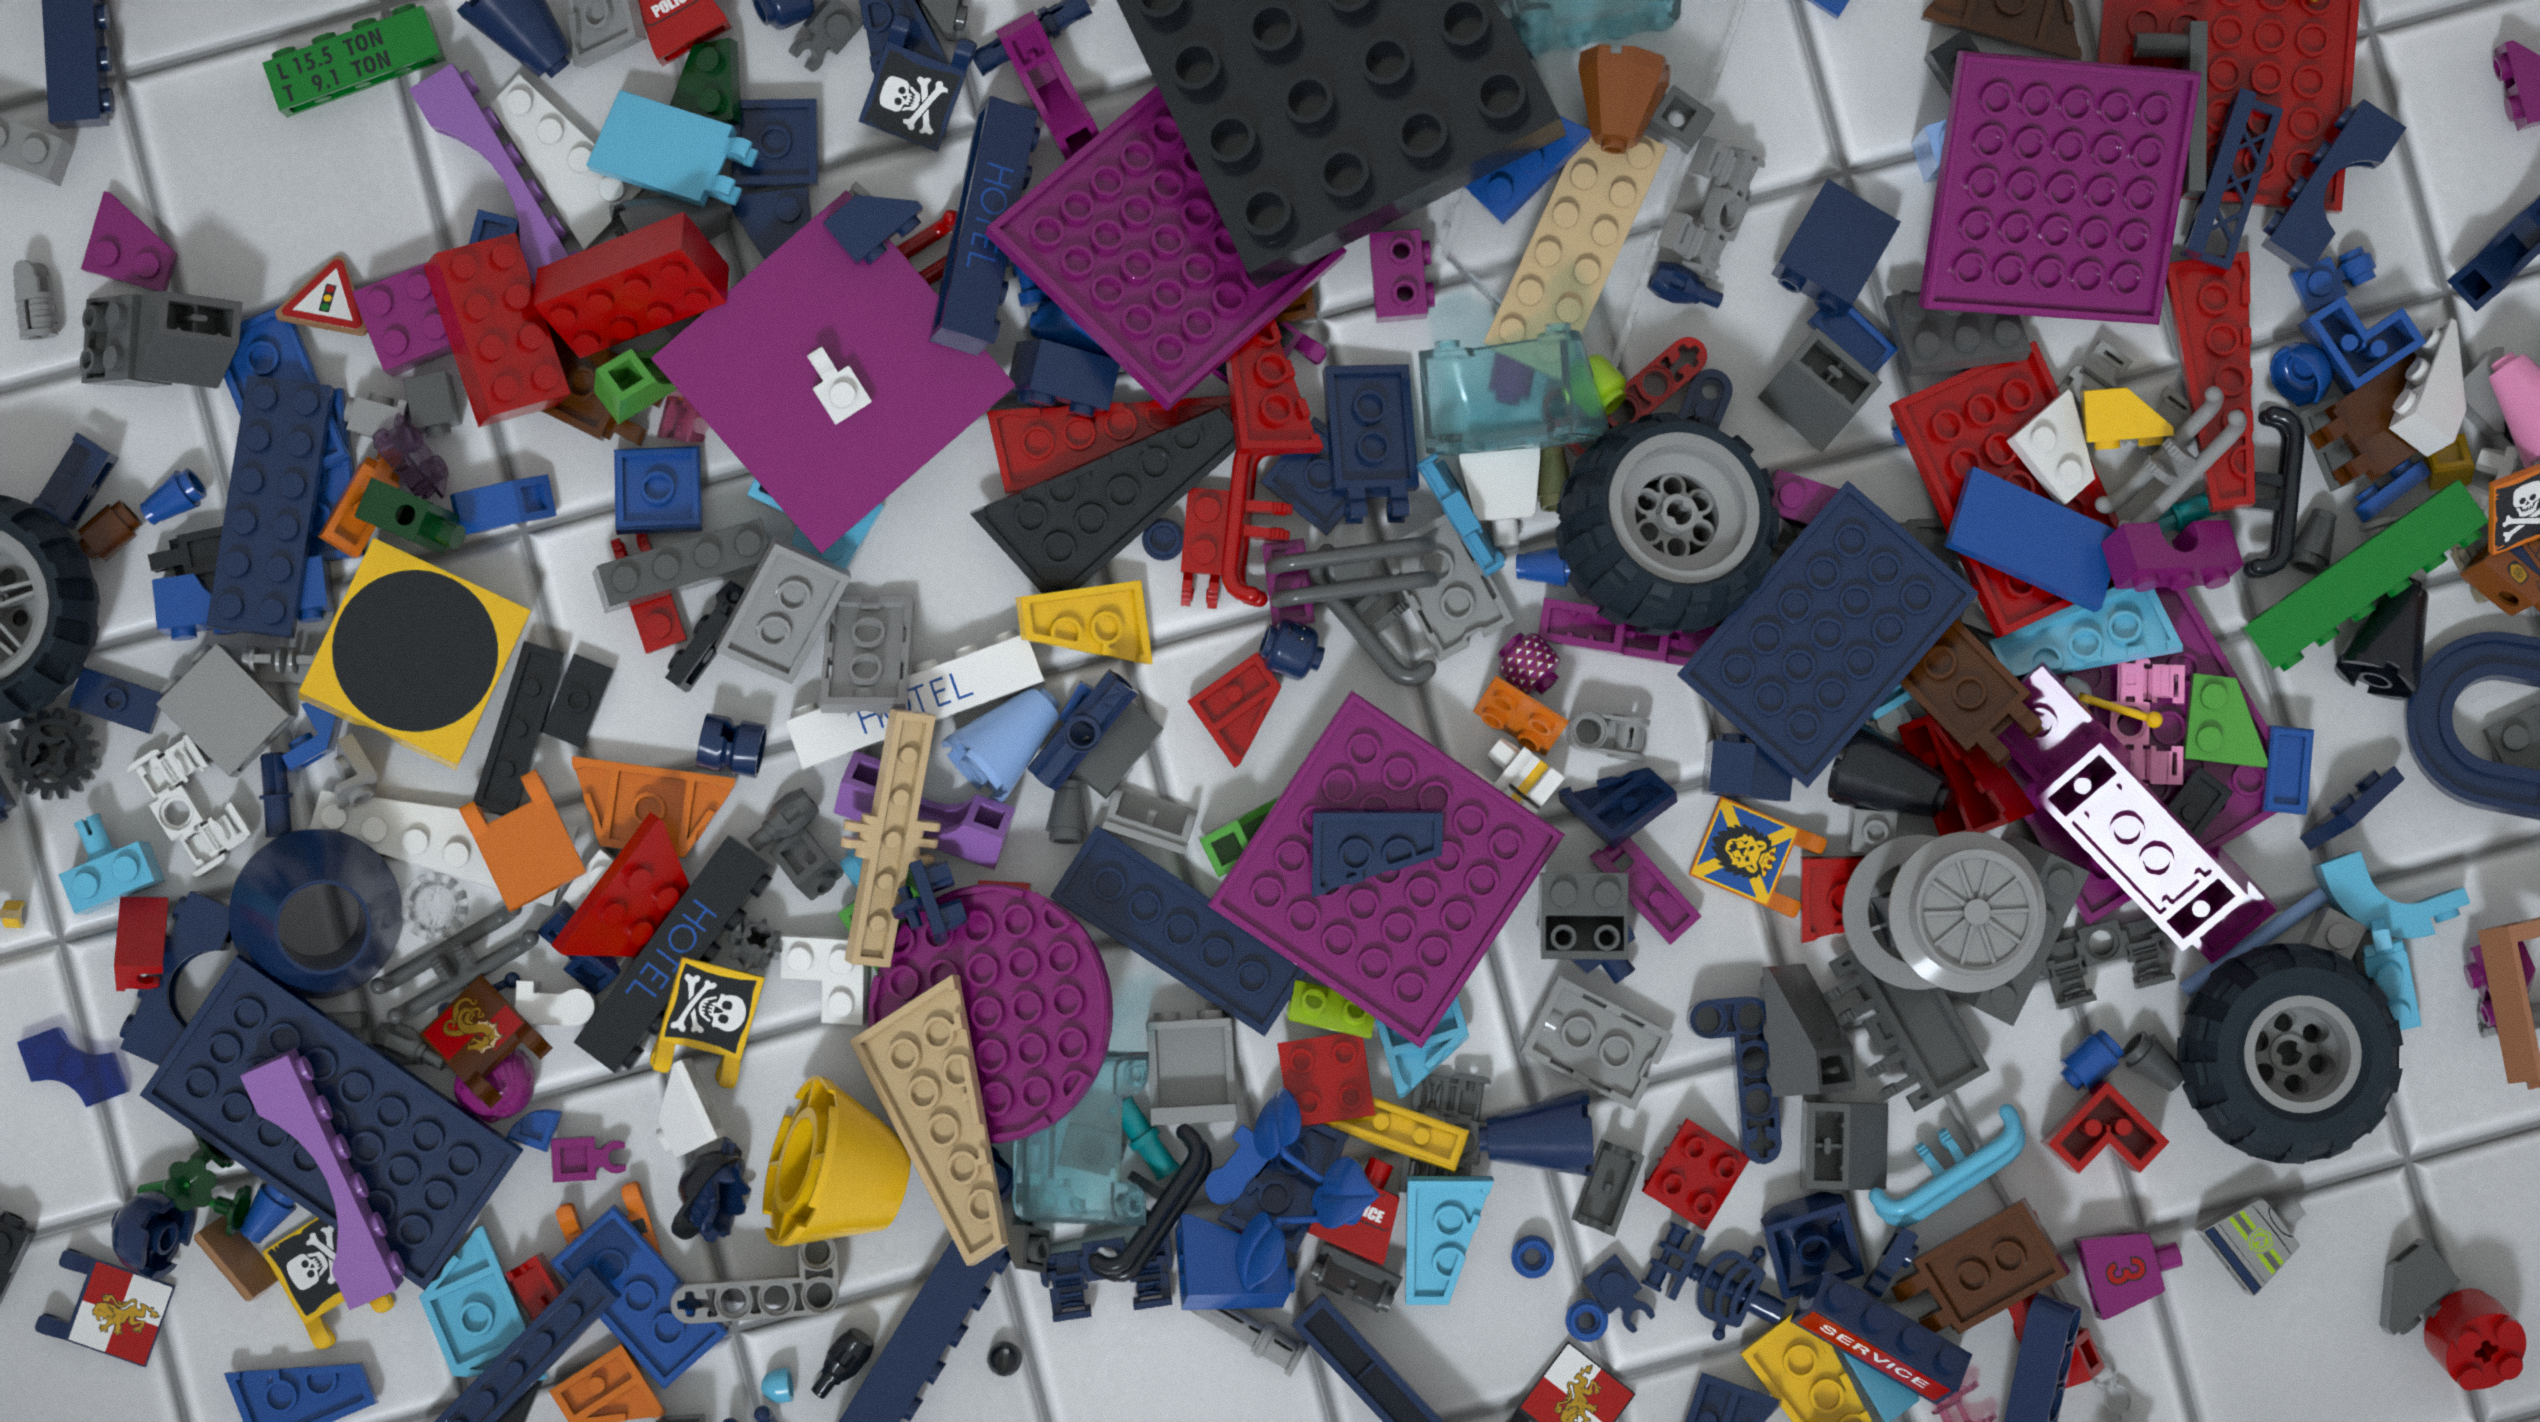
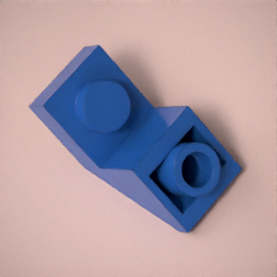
M548 474L506 481L450 494L453 513L459 515L458 524L465 527V535L497 530L514 524L557 516Z
M307 702L301 704L318 735L313 737L312 733L309 732L288 744L291 750L281 756L288 769L299 772L335 751L343 722L342 718Z

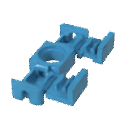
M1434 452L1418 462L1416 467L1480 568L1483 576L1487 578L1505 566L1504 561L1506 559L1500 549L1494 547L1493 538L1487 528L1482 530L1481 524L1461 494L1464 491L1444 459L1434 464L1438 460V455Z

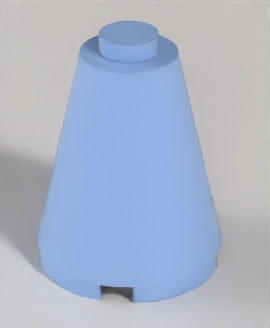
M1029 687L948 735L941 742L942 747L952 748L947 754L948 758L978 791L985 785L993 791L988 798L1002 803L1010 795L1059 718V714L1056 711L1059 703L1046 689L1041 688L1037 691Z

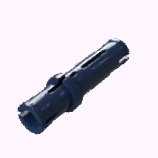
M1062 0L1049 8L1043 6L1038 9L1039 14L1036 16L1047 38L1053 37L1055 39L1061 36L1060 31L1078 20L1093 14L1086 0ZM999 37L976 49L973 61L982 76L1008 62L1009 59Z

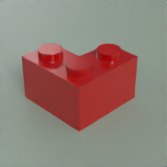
M2101 1081L2090 1092L2088 1091L2040 1142L2068 1170L2080 1174L2105 1146L2131 1171L2141 1173L2170 1141L2107 1081Z

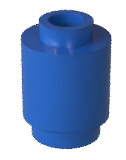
M2099 1029L2094 1035L2089 1033L2060 1060L2064 1066L2060 1074L2076 1091L2083 1087L2090 1092L2120 1064L2118 1059L2124 1052L2104 1030Z

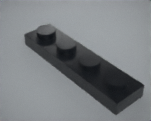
M523 642L473 799L478 806L503 814H507L519 807L525 788L520 777L530 772L567 654L530 642Z

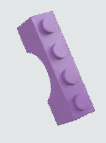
M854 751L840 783L834 808L835 814L861 821L862 813H871L881 760ZM978 794L956 804L937 803L921 797L918 819L941 822L940 832L924 831L923 835L938 839L937 850L995 870L1007 841L1016 808Z

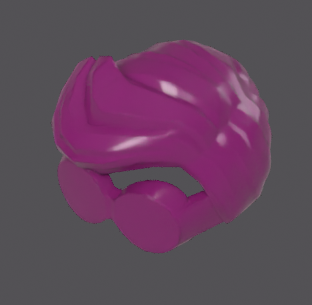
M515 1048L486 1077V1080L503 1096L491 1109L467 1087L458 1075L454 1079V1095L457 1102L464 1109L477 1114L488 1123H494L503 1118L507 1119L521 1112L532 1099L535 1070L524 1051Z

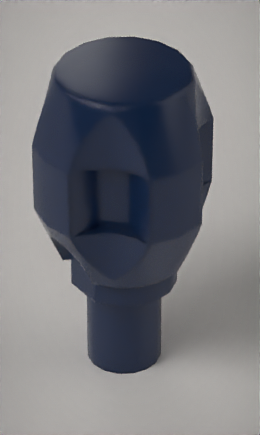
M1657 261L1648 276L1647 288L1657 297L1671 303L1698 304L1701 302L1717 309L1723 299V293L1706 287V283L1700 281V278L1692 270L1676 262Z

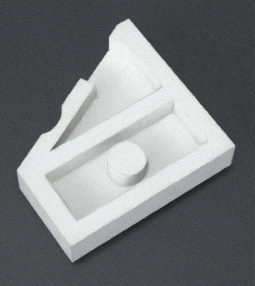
M2069 389L2059 394L2006 441L2053 501L2062 506L2067 504L2095 479L2074 397Z

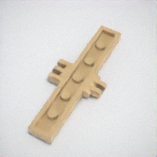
M890 708L871 813H862L861 821L844 820L843 829L858 832V837L842 836L840 846L855 849L854 856L863 858L845 954V961L850 964L890 968L899 919H894L891 909L902 903L897 890L905 887L909 863L921 859L923 865H928L935 861L934 855L920 853L921 847L937 848L938 839L923 835L924 831L940 832L941 822L918 819L936 719L935 715L928 712Z

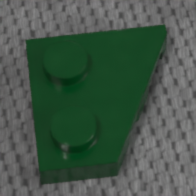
M728 37L692 45L670 106L729 125L741 123L738 42Z

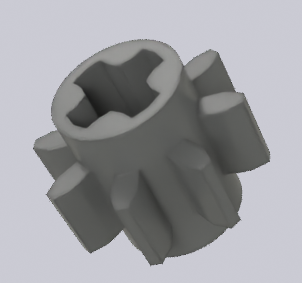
M745 918L741 925V932L732 931L728 941L733 945H737L729 956L730 960L738 959L744 965V972H747L750 968L757 967L766 972L770 965L769 958L778 960L782 952L779 946L773 945L778 941L781 932L773 931L767 925V919L765 918L761 922L751 923Z

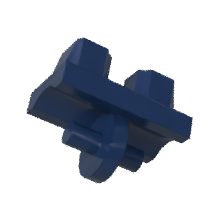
M921 859L909 863L920 897H913L910 886L898 889L897 891L902 903L891 909L894 919L907 918L911 930H916L923 927L919 913L925 911L936 944L949 940L947 933L968 923L960 898L941 905H937L934 892L955 885L947 861L931 863L923 866Z

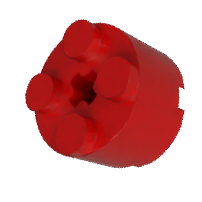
M2479 1289L2459 1290L2446 1296L2439 1303L2442 1308L2436 1313L2434 1318L2429 1315L2424 1326L2425 1346L2433 1358L2464 1390L2472 1391L2490 1388L2505 1380H2512L2522 1372V1360L2526 1351L2524 1329L2494 1297Z

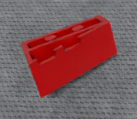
M1929 715L1897 726L1906 750L1947 776L1950 781L1949 787L1954 789L1953 798L1947 811L1944 813L1940 811L1933 818L1939 836L1955 832L1983 833L2037 812L2034 805L2005 766L2000 770L1996 768L1979 747L1968 755Z

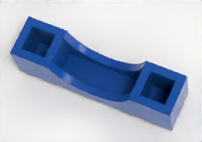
M322 555L308 557L298 615V622L300 623L324 620V613L336 612L333 603L334 592L330 562ZM196 574L152 579L157 630L166 636H171V640H192L197 638V632L213 630L215 635L238 633L235 631L211 629L206 626L212 593L204 580Z

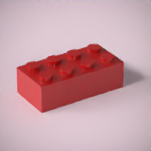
M681 212L537 268L533 306L581 359L727 303L729 265L685 212Z
M516 233L435 253L423 267L478 428L558 406L571 393L546 320L533 306L535 288Z

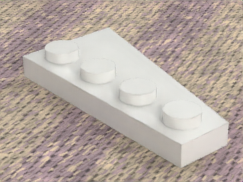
M520 74L490 104L583 250L591 248L618 220H611L610 204L622 200L637 199L644 192L641 187L591 172L586 164L595 144Z

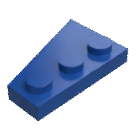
M363 1362L224 1373L243 1422H333L378 1403Z

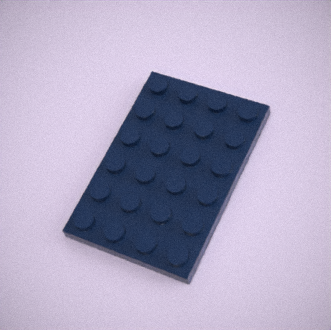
M1847 480L1768 570L1760 586L1745 600L1743 605L1729 614L1678 672L1677 677L1808 789L1976 598L1979 592Z

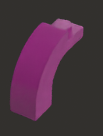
M1032 10L996 30V33L1028 97L1066 161L1100 132L1070 82L1039 19Z

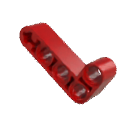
M1683 337L1677 340L1626 383L1624 390L1626 398L1623 403L1628 404L1633 411L1631 423L1637 421L1643 415L1652 414L1703 369L1708 357L1707 350L1701 341L1693 337ZM1681 349L1684 353L1692 350L1696 355L1692 361L1695 367L1688 363L1683 365L1674 375L1680 380L1676 382L1669 368L1681 356L1678 350ZM1662 362H1665L1667 368H1666L1665 366L1661 365V363H1662ZM1649 375L1659 376L1665 383V392L1660 396L1649 395L1643 388L1644 378ZM1563 386L1552 389L1545 397L1541 408L1542 416L1546 423L1577 458L1586 451L1578 443L1579 432L1591 429L1600 436L1619 424L1611 415L1605 418L1600 416L1587 417L1573 403V413L1567 418L1556 417L1550 409V403L1556 397L1567 398L1563 393Z

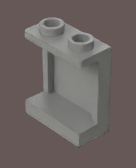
M216 643L211 647L208 644L192 658L191 663L194 666L183 677L176 675L166 683L160 691L163 697L156 705L228 776L237 778L297 716L286 705L280 704L230 654L231 651L225 645Z
M1223 1009L1197 1011V1019L1180 1020V1012L1154 1013L1155 1021L1146 1022L1151 1126L1237 1121L1232 1017L1223 1018Z

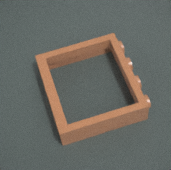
M2540 917L2477 930L2508 1084L2526 1082L2528 1090L2540 1088V1052L2518 942L2540 937Z

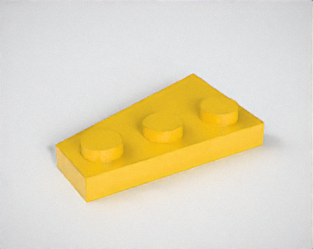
M1141 580L1015 597L1021 640L1145 665L1153 664Z

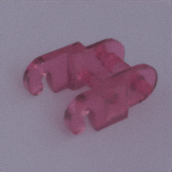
M1977 1380L1970 1382L1966 1387H1960L1959 1391L1948 1397L1949 1401L1943 1404L1942 1402L1938 1403L1937 1407L1931 1411L1932 1415L1939 1414L1943 1422H1954L1947 1410L1956 1405L1964 1422H1992L1997 1418L1995 1412L1986 1415V1418H1979L1973 1421L1961 1403L1962 1396L1980 1386Z

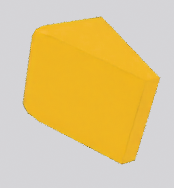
M2464 433L2457 434L2455 442L2429 457L2423 454L2424 463L2432 472L2427 477L2430 490H2440L2460 479L2464 486L2471 484L2475 466Z

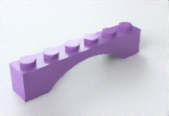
M451 63L409 88L410 93L428 123L436 132L457 139L480 153L491 163L503 179L514 202L519 222L520 247L535 288L537 268L578 252L574 250L569 253L561 239L566 237L567 233L556 215L552 214L547 217L539 203L546 200L533 177L527 181L524 179L518 169L524 162L512 142L510 141L504 145L496 131L502 128V125L491 107L488 105L483 109L481 108L474 96L480 92V89L470 72L465 70L460 73L456 66Z
M293 1048L248 1068L240 1077L257 1114L275 1123L297 1139L314 1158L327 1180L335 1203L338 1224L337 1251L331 1272L349 1310L396 1291L404 1281L402 1276L405 1274L403 1261L397 1251H390L384 1238L387 1235L386 1225L377 1211L372 1212L366 1199L369 1196L367 1184L360 1173H354L348 1161V1158L351 1157L348 1143L342 1134L336 1135L330 1119L333 1118L331 1107L324 1095L318 1096L311 1080L314 1079V1072L310 1062L305 1056L300 1057L297 1049Z

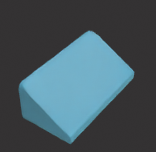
M1841 1351L1883 1422H1891L1920 1401L1916 1393Z

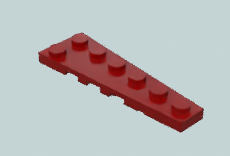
M2249 252L2236 253L2229 271L2194 259L2169 263L2166 287L2191 415L2206 400L2205 391L2208 387L2217 386L2224 394V401L2218 413L2195 436L2198 453L2200 454L2228 425V414L2232 410H2241L2247 418L2245 430L2239 439L2203 474L2209 510L2212 513L2252 507L2255 504L2254 444L2252 441L2254 424L2253 410L2251 409V385L2253 381L2252 368H2250V345L2252 344L2249 325V305L2251 303Z
M1230 395L1181 399L1168 411L1156 400L1131 403L1116 402L1111 403L1109 411H1095L1094 417L1069 412L1070 405L1065 407H1035L987 411L1006 495L1039 483L1217 406L1233 421Z

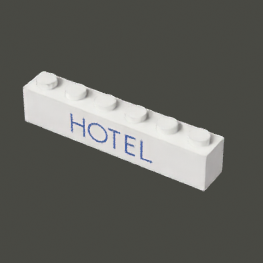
M1013 629L994 636L993 641L995 644L979 650L977 644H972L952 652L955 659L940 665L935 658L913 666L915 674L909 677L907 710L931 713L936 716V724L1018 694L1029 687L1040 686L1046 682L1031 642L1021 640V635L1018 634L1017 629ZM815 702L793 710L794 718L785 721L801 767L803 770L808 771L849 756L854 751L859 752L884 743L889 713H883V718L869 711L854 712L849 717L847 713H821L820 708L818 709Z

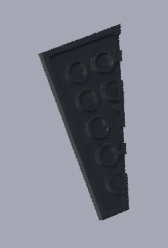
M1219 406L975 509L970 512V515L1042 594L1079 589L1236 450L1233 421Z

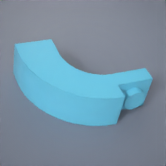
M2351 851L2311 865L2317 883L2327 895L2330 906L2334 910L2366 926L2365 932L2371 934L2369 921L2386 918L2392 939L2421 938L2434 935L2436 933L2430 917H2434L2435 923L2443 922L2459 916L2458 908L2470 904L2465 887L2453 888L2408 904L2391 900L2382 894L2372 882L2361 851Z

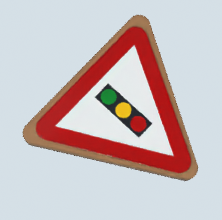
M335 256L275 311L278 321L357 336H365L368 333L352 292L355 289L345 259L342 256Z

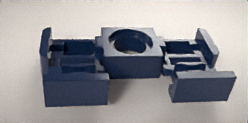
M1169 1233L1145 1269L1136 1278L1130 1280L1131 1283L1136 1282L1138 1297H1133L1134 1310L1173 1304L1168 1271L1164 1272L1163 1264L1167 1263V1270L1173 1266ZM1124 1236L1082 1242V1249L1050 1254L1047 1261V1273H1040L1042 1285L1046 1288H1049L1050 1280L1053 1282V1289H1049L1053 1322L1092 1317L1091 1304H1085L1083 1290L1088 1289V1283L1084 1284L1083 1276L1086 1275L1087 1282L1104 1280V1278L1099 1276L1097 1271L1089 1265V1255L1101 1247H1110L1119 1255L1127 1245ZM1162 1295V1298L1140 1301L1141 1297ZM1084 1306V1309L1062 1312V1309Z

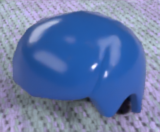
M2295 342L2283 346L2273 355L2270 365L2271 382L2282 397L2294 402L2297 407H2301L2310 403L2316 405L2326 395L2333 380L2332 365L2323 350L2314 344Z

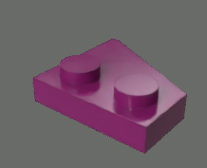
M104 191L81 269L85 272L152 291H167L178 254L123 205L118 198L110 192Z

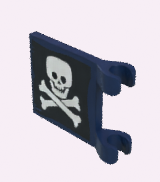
M899 14L893 19L884 51L858 122L938 152L967 71L976 52L977 44L966 38L961 39L957 43L951 65L904 47L914 22L911 17Z

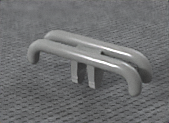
M2210 386L2206 389V400L2174 432V436L2168 437L2142 463L2121 487L2107 497L2101 496L2096 499V510L2100 513L2109 514L2125 506L2154 477L2168 485L2143 511L2131 520L2119 522L2117 528L2123 523L2156 522L2242 435L2247 424V418L2244 412L2236 409L2228 414V425L2196 458L2185 448L2222 407L2224 394L2219 387Z

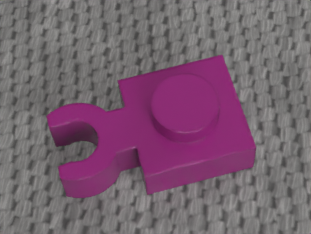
M594 1136L550 1138L553 1183L596 1180V1167H604L610 1173L626 1171L625 1164H612L608 1159L609 1153L613 1149L625 1148V1143L621 1140H610L601 1148H595Z

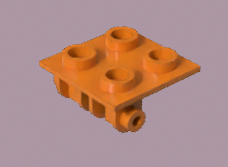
M1495 676L1473 710L1491 728L1505 731L1516 738L1522 747H1526L1531 752H1538L1543 756H1546L1569 723V720L1498 676Z

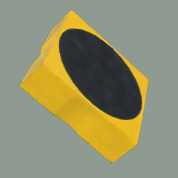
M373 538L298 691L299 699L355 725L378 730L391 737L401 746L457 771L482 719L483 711L497 681L504 672L529 620L531 610Z

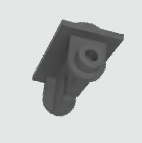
M1324 1242L1309 1275V1278L1316 1280L1315 1285L1322 1286L1342 1296L1347 1287L1355 1290L1351 1300L1373 1309L1376 1313L1379 1310L1388 1313L1394 1300V1295L1403 1279L1398 1274L1327 1242Z

